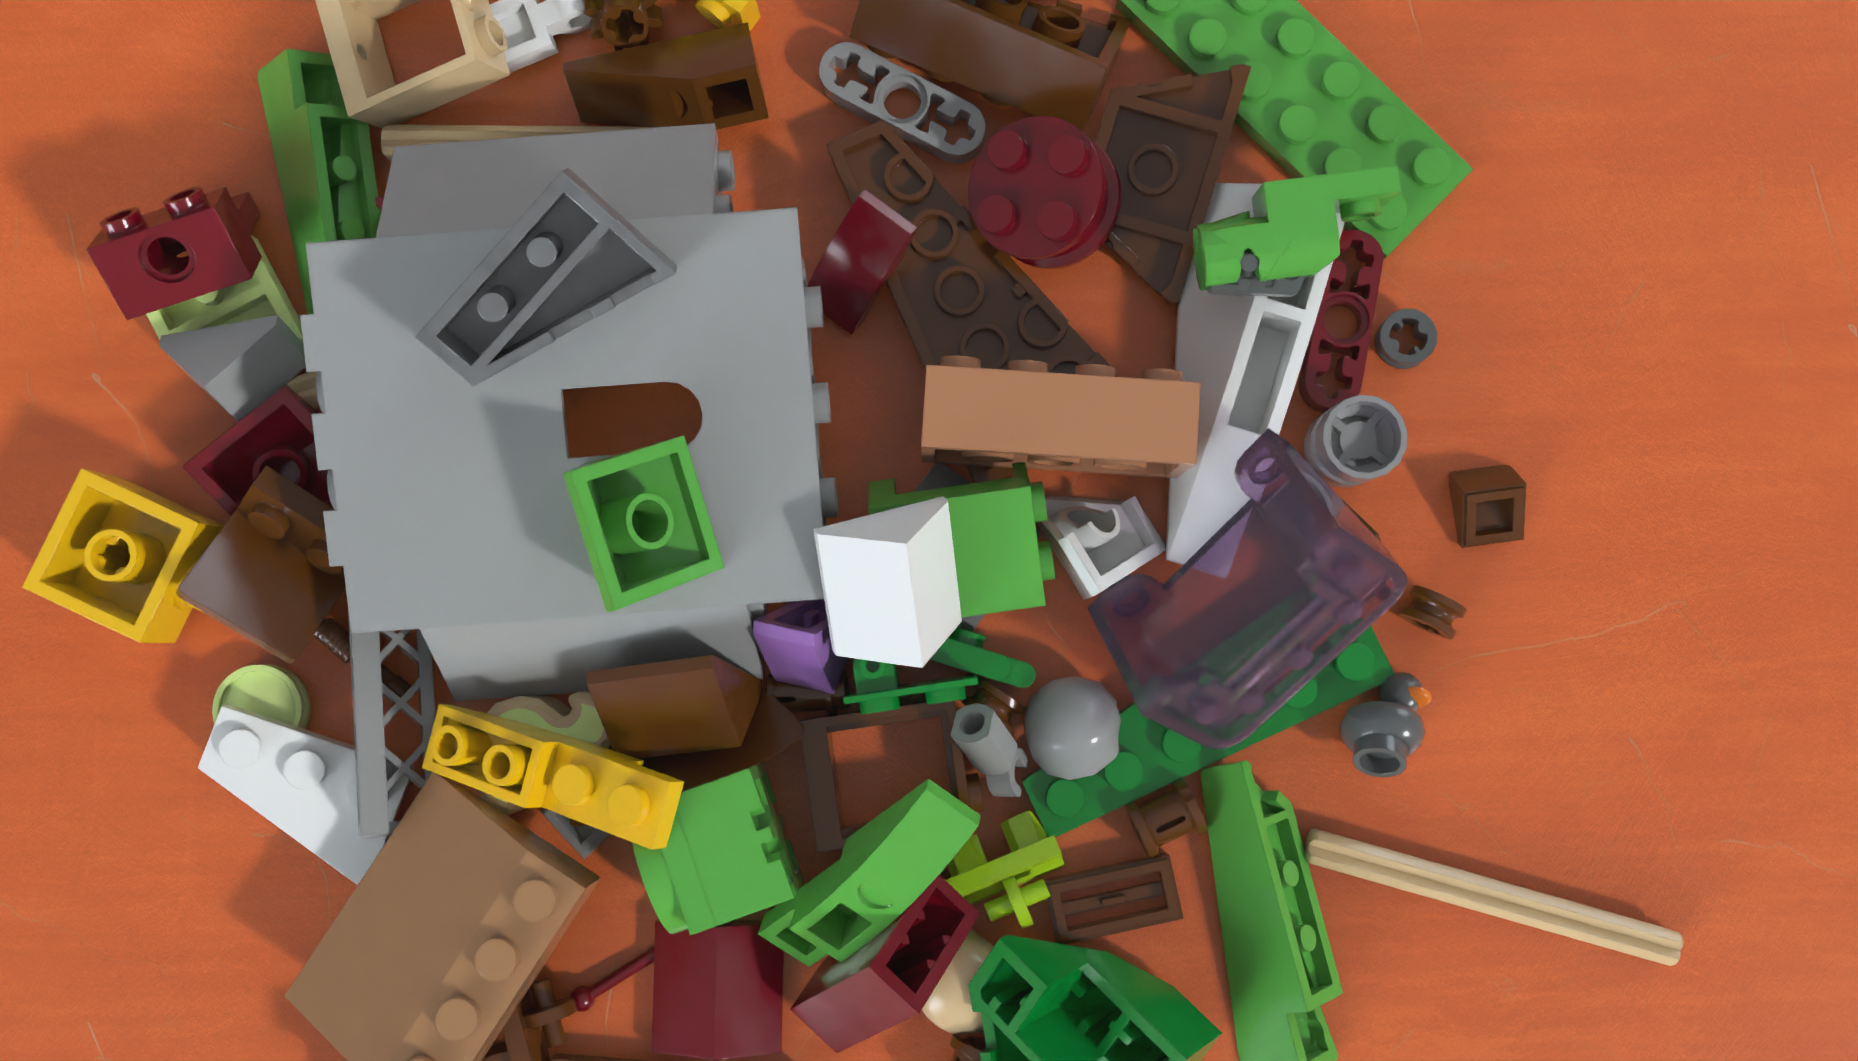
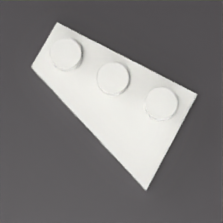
M228 703L221 706L198 769L358 885L387 842L388 836L359 839L355 746ZM386 760L388 781L398 769ZM412 765L410 768L414 771L415 766ZM404 774L387 792L389 822L395 821L410 779Z

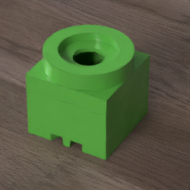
M764 762L683 790L667 848L651 850L632 842L637 865L648 897L660 922L670 934H676L688 929L691 936L794 899L800 889L804 878L792 843L789 839L785 840L783 828L785 823L782 814H776L772 805L776 803V799Z

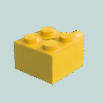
M81 468L22 588L139 643H176L192 608L199 610L179 598L176 590L225 525L122 477Z

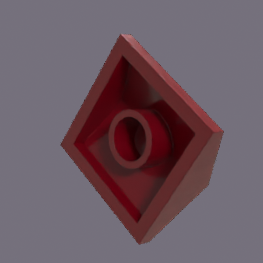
M287 384L274 392L182 466L230 516L237 510L249 488L265 466L270 467L332 507L327 486L328 470H318L312 414L319 412Z
M659 919L655 921L653 1053L707 1060L781 1053L784 951L758 935L762 920H732L691 936L688 929L676 934H670Z

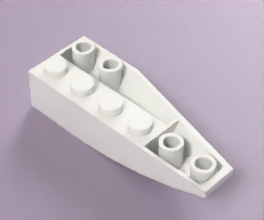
M1215 183L1203 223H1211L1246 211L1250 212V217H1254L1251 198L1262 184ZM1336 213L1340 240L1345 222L1341 221L1340 213ZM1193 254L1177 305L1174 370L1183 372V381L1201 382L1197 464L1178 478H1169L1165 560L1225 579L1229 577L1295 388L1333 262L1313 277L1305 278L1300 291L1293 297L1212 295L1207 290L1202 291L1199 289Z

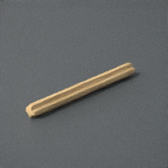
M1316 828L1309 831L1305 840L1306 860L1316 866L1668 966L1675 965L1680 959L1683 937L1679 932Z

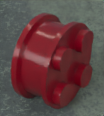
M1032 116L1019 119L1003 127L983 146L970 173L968 203L977 229L992 246L1027 265L1041 269H1060L1083 261L1106 241L1119 215L1121 184L1117 169L1110 156L1079 128L1056 117Z

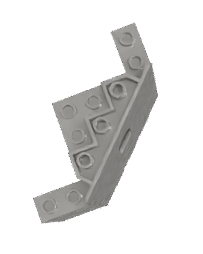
M715 123L394 146L376 238L306 243L314 314L300 315L306 372L317 371L316 393L322 413L312 414L318 470H328V494L334 510L323 511L329 567L343 566L351 634L420 629L455 701L589 691L586 681L587 671L714 655L759 679H763V654L753 635L754 620L766 616L767 603L824 599L813 529L826 526V518L838 517V496L836 478H823L819 451V423H831L828 382H815L812 361L811 328L823 327L820 286L808 287L805 262L801 255L797 207L733 211L731 195H724V191H735L733 155L731 150L720 151ZM569 168L677 265L676 274L616 305L612 310L591 319L557 338L553 343L473 387L414 337L562 170ZM655 382L678 383L694 394L701 407V428L695 439L687 446L725 568L619 610L606 612L563 473L582 464L613 455L569 458L563 389Z

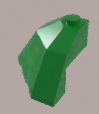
M1005 935L999 938L968 984L972 1011L981 1012L986 1048L979 1052L980 1061H1201L1222 1034L1174 986L1107 951Z

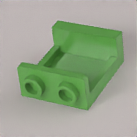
M1026 462L1012 463L1014 476L1011 478L897 494L895 478L869 482V515L942 496L948 500L961 617L1046 606L1043 581L1055 579L1050 541H1037L1035 522L1048 521L1042 481L1029 482Z

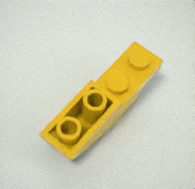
M439 704L422 765L423 769L520 807H542L651 850L667 848L684 781L643 767L644 761L617 751L518 721L449 704Z

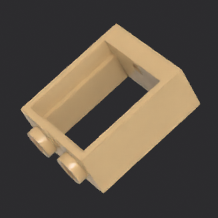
M315 0L348 117L379 128H383L388 124H400L510 76L504 51L507 50V39L501 25L493 17L489 0H450L466 54L397 85L394 81L377 20L420 0Z

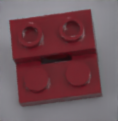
M192 187L163 201L164 208L143 215L137 207L128 208L114 213L100 222L102 229L86 250L126 320L252 279L262 256L250 234L260 216V212L249 191L231 197L226 187L206 194L201 187ZM186 250L188 251L189 256L177 257L178 254Z

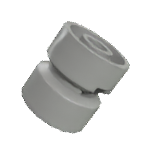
M1358 395L1341 401L1311 422L1304 436L1303 454L1308 468L1324 483L1332 487L1350 488L1386 475L1396 467L1407 449L1408 432L1402 415L1391 403L1377 396Z

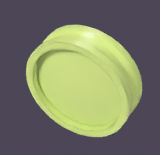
M272 664L249 665L231 673L217 689L212 706L214 724L221 706L227 703L306 729L311 713L309 693L302 680L287 668Z

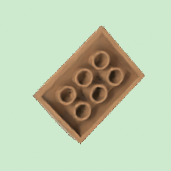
M432 772L298 974L285 997L347 1061H482L601 877L458 782Z

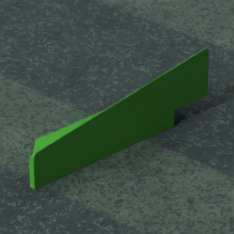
M286 49L259 70L258 82L306 309L309 315L314 314L306 243L376 238L381 213L380 209L376 207L375 198L378 197L369 125L368 123L348 117L331 54Z

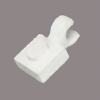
M499 0L490 4L493 17L501 25L507 39V50L504 51L510 73L559 53L553 36L585 31L590 28L589 22L592 17L584 14L583 0H546L541 3L539 0Z

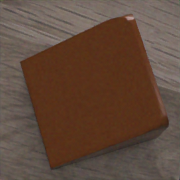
M1497 465L1453 471L1449 474V489L1458 544L1461 548L1524 540L1526 482L1511 466Z

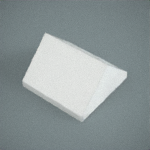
M942 496L813 529L831 646L835 655L923 668L962 622L948 500Z

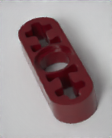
M1349 230L1341 233L1339 256H1342L1349 247L1356 249V259L1366 262V266L1361 267L1353 274L1349 291L1330 293L1329 287L1337 290L1344 284L1347 270L1345 263L1337 261V259L1333 261L1301 365L1299 377L1301 398L1308 407L1321 413L1345 399L1358 396L1362 387L1383 266V251L1378 241L1372 235L1360 230ZM1362 291V297L1353 292ZM1344 306L1354 313L1357 320V329L1352 337L1339 339L1327 331L1324 324V316L1328 308ZM1319 347L1334 353L1352 352L1351 358L1344 355L1337 360L1335 379L1339 382H1344L1345 389L1334 393L1331 399L1325 397L1324 386L1315 384V377H1320L1328 371L1332 353L1319 354Z

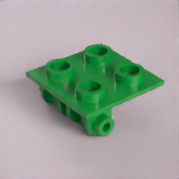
M854 658L853 670L856 691L846 694L843 700L844 704L859 702L861 714L899 709L901 705L900 696L925 692L927 704L966 699L965 686L977 685L978 677L972 673L899 684L896 664Z

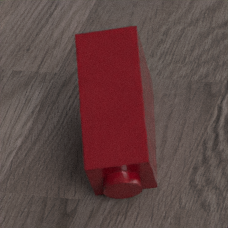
M938 875L900 916L863 948L842 963L829 955L818 967L790 1010L836 1053L918 1015L980 916V913L945 879Z

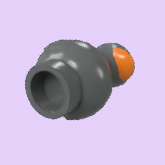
M1395 672L1380 685L1378 691L1380 701L1360 703L1347 709V713L1341 721L1340 735L1343 743L1353 753V764L1359 771L1367 775L1392 777L1401 774L1406 769L1407 757L1421 746L1425 729L1422 718L1416 711L1427 706L1431 702L1432 696L1428 690L1423 689L1422 683L1414 675L1406 672Z

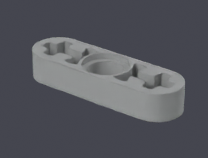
M838 43L829 48L822 56L819 65L821 85L825 95L833 103L873 124L884 119L901 139L948 163H966L975 158L981 151L985 138V120L980 110L972 103L856 43ZM851 62L858 64L860 79L874 87L877 75L883 76L884 78L876 87L873 103L866 102L869 98L868 87L857 81L850 80L845 87L838 86L837 73L834 69L838 67L846 70ZM900 88L913 91L921 102L918 111L913 116L905 119L893 117L884 106L887 96L892 91ZM931 104L939 105L936 119L948 126L954 127L959 119L968 122L967 134L972 139L969 141L965 138H960L955 145L948 144L946 142L947 130L933 121H930L927 133L921 131L920 129L929 118Z

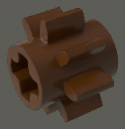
M583 0L584 14L592 17L589 22L591 38L597 40L605 37L609 43L614 45L615 51L648 44L647 34L649 27L657 28L663 26L661 8L655 5L657 0Z

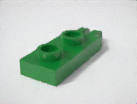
M956 628L929 659L1020 688L1030 686L1036 676L1033 666L1029 663L983 649L986 636L961 628Z

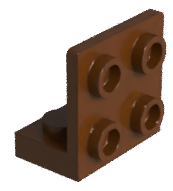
M265 466L249 488L237 510L176 590L177 596L285 662H295L346 588L343 566L329 567L323 511L334 510V508L270 467Z

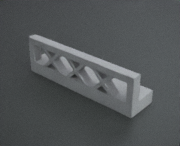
M348 611L359 839L391 836L400 822H389L387 792L403 774L421 789L432 774L431 771L423 769V779L410 768L422 753L424 762L435 721L432 653L420 629H416L417 651L404 640L413 630L410 629L401 630L398 634L394 631L380 632L390 641L380 652L379 632L351 634ZM396 647L418 664V680L401 698L382 683L381 663ZM418 690L420 714L407 704ZM382 695L394 705L384 717ZM400 710L421 727L422 744L405 762L401 761L385 747L384 727ZM386 760L398 769L388 781Z

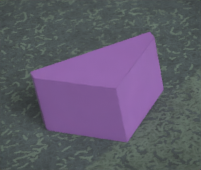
M824 599L792 601L766 614V616L754 620L753 635L775 681L834 694L849 657L836 656L832 650Z

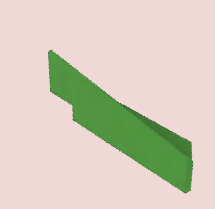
M1247 760L1203 769L1200 776L1239 1061H1336L1339 1059L1337 1049L1320 1006L1343 994L1309 864L1305 857V850L1292 802L1279 790H1262L1254 782L1251 771L1252 765Z

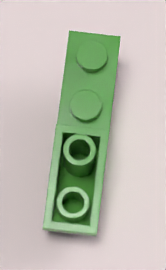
M927 779L846 838L840 860L802 886L794 899L777 904L766 912L758 935L808 967L828 954L842 963L886 929L925 891L977 829L981 815L936 783Z

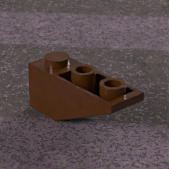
M748 22L563 63V72L581 122L654 128L715 123L717 130L769 118L761 74Z

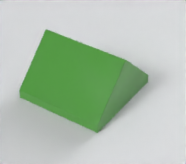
M684 435L585 463L563 473L606 612L619 610L725 568Z

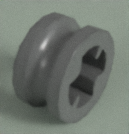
M1402 309L1393 312L1380 325L1376 333L1375 346L1379 356L1386 364L1396 369H1409L1418 366L1433 352L1437 344V330L1434 322L1425 313L1416 309ZM1403 324L1413 326L1412 336L1421 340V348L1419 349L1417 346H1414L1408 351V355L1398 352L1399 342L1390 338L1391 328L1398 332L1404 326Z

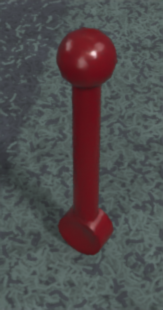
M654 947L590 987H576L571 992L570 997L574 996L577 1011H588L593 1006L595 998L653 963Z

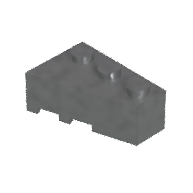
M567 168L557 175L414 338L474 387L553 343L557 338L591 319L612 310L616 305L676 274L677 265L573 171Z

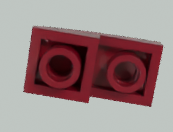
M864 190L852 205L808 283V287L820 286L823 314L850 334H853L865 321L883 283L897 269L917 230L915 225L867 190Z

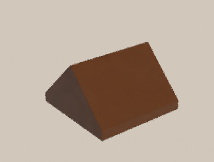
M714 655L586 672L588 690L613 751L637 759L741 747L762 694L761 679Z

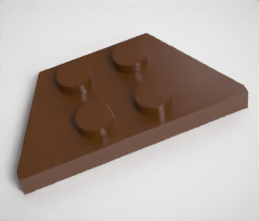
M1239 64L1230 66L1229 70L1193 77L1191 74L1167 78L1162 83L1147 86L1141 83L1111 89L1095 142L1106 151L1117 169L1121 184V206L1115 226L1104 244L1169 304L1177 306L1193 258V230L1197 228V224H1203L1251 66Z

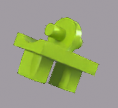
M1032 811L1018 814L1000 824L1011 853L988 862L977 834L971 835L948 864L951 878L946 880L971 905L1006 891L1007 894L984 903L987 914L992 922L1015 912L1022 929L1034 925L1027 906L1051 896L1044 879L1019 888V885L1065 867L1062 852L1055 836L1047 837L1045 830Z

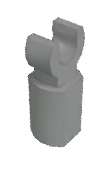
M976 703L966 705L957 710L950 736L974 768L981 774L986 775L988 789L991 794L997 797H1020L1022 790L1015 780V767L1027 768L1028 759L1024 750L1017 747L1018 744L995 711L989 706Z

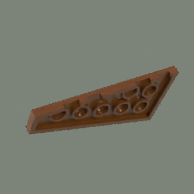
M884 119L826 144L829 156L851 205L854 204L864 190H867L917 227L897 269L885 282L925 373L926 365L940 366L941 357L943 356L975 357L981 360V368L1007 370L1008 362L1012 360L1041 361L1048 364L1049 373L1075 374V366L1082 364L1110 366L1068 324L1069 320L1008 254L992 246L981 235L970 212L964 206L961 207L935 179V174ZM966 465L974 483L1005 479L1014 475L1013 468Z

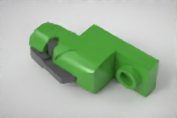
M1398 165L1263 182L1251 198L1254 217H1250V212L1246 211L1211 223L1197 224V228L1193 230L1194 264L1199 289L1202 291L1207 290L1212 295L1295 296L1300 291L1305 278L1313 277L1340 255L1336 213H1340L1341 221L1343 222L1374 218L1382 214L1381 207H1385L1402 192Z

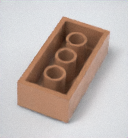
M943 356L941 357L940 366L926 365L921 459L922 462L1004 468H1013L1012 463L1026 462L1027 469L1178 478L1197 464L1201 382L1183 381V372L1173 369H1145L1142 371V378L1115 377L1116 369L1114 367L1099 364L1075 366V374L1049 373L1048 364L1041 361L1012 360L1008 362V369L1002 370L981 368V360L975 357Z

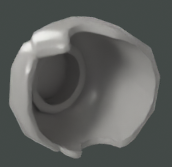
M1080 676L1058 678L1039 687L1038 692L1031 696L1024 716L1025 737L1033 760L1046 774L1068 780L1095 775L1117 756L1119 752L1118 734L1121 717L1116 707L1117 701L1101 682Z

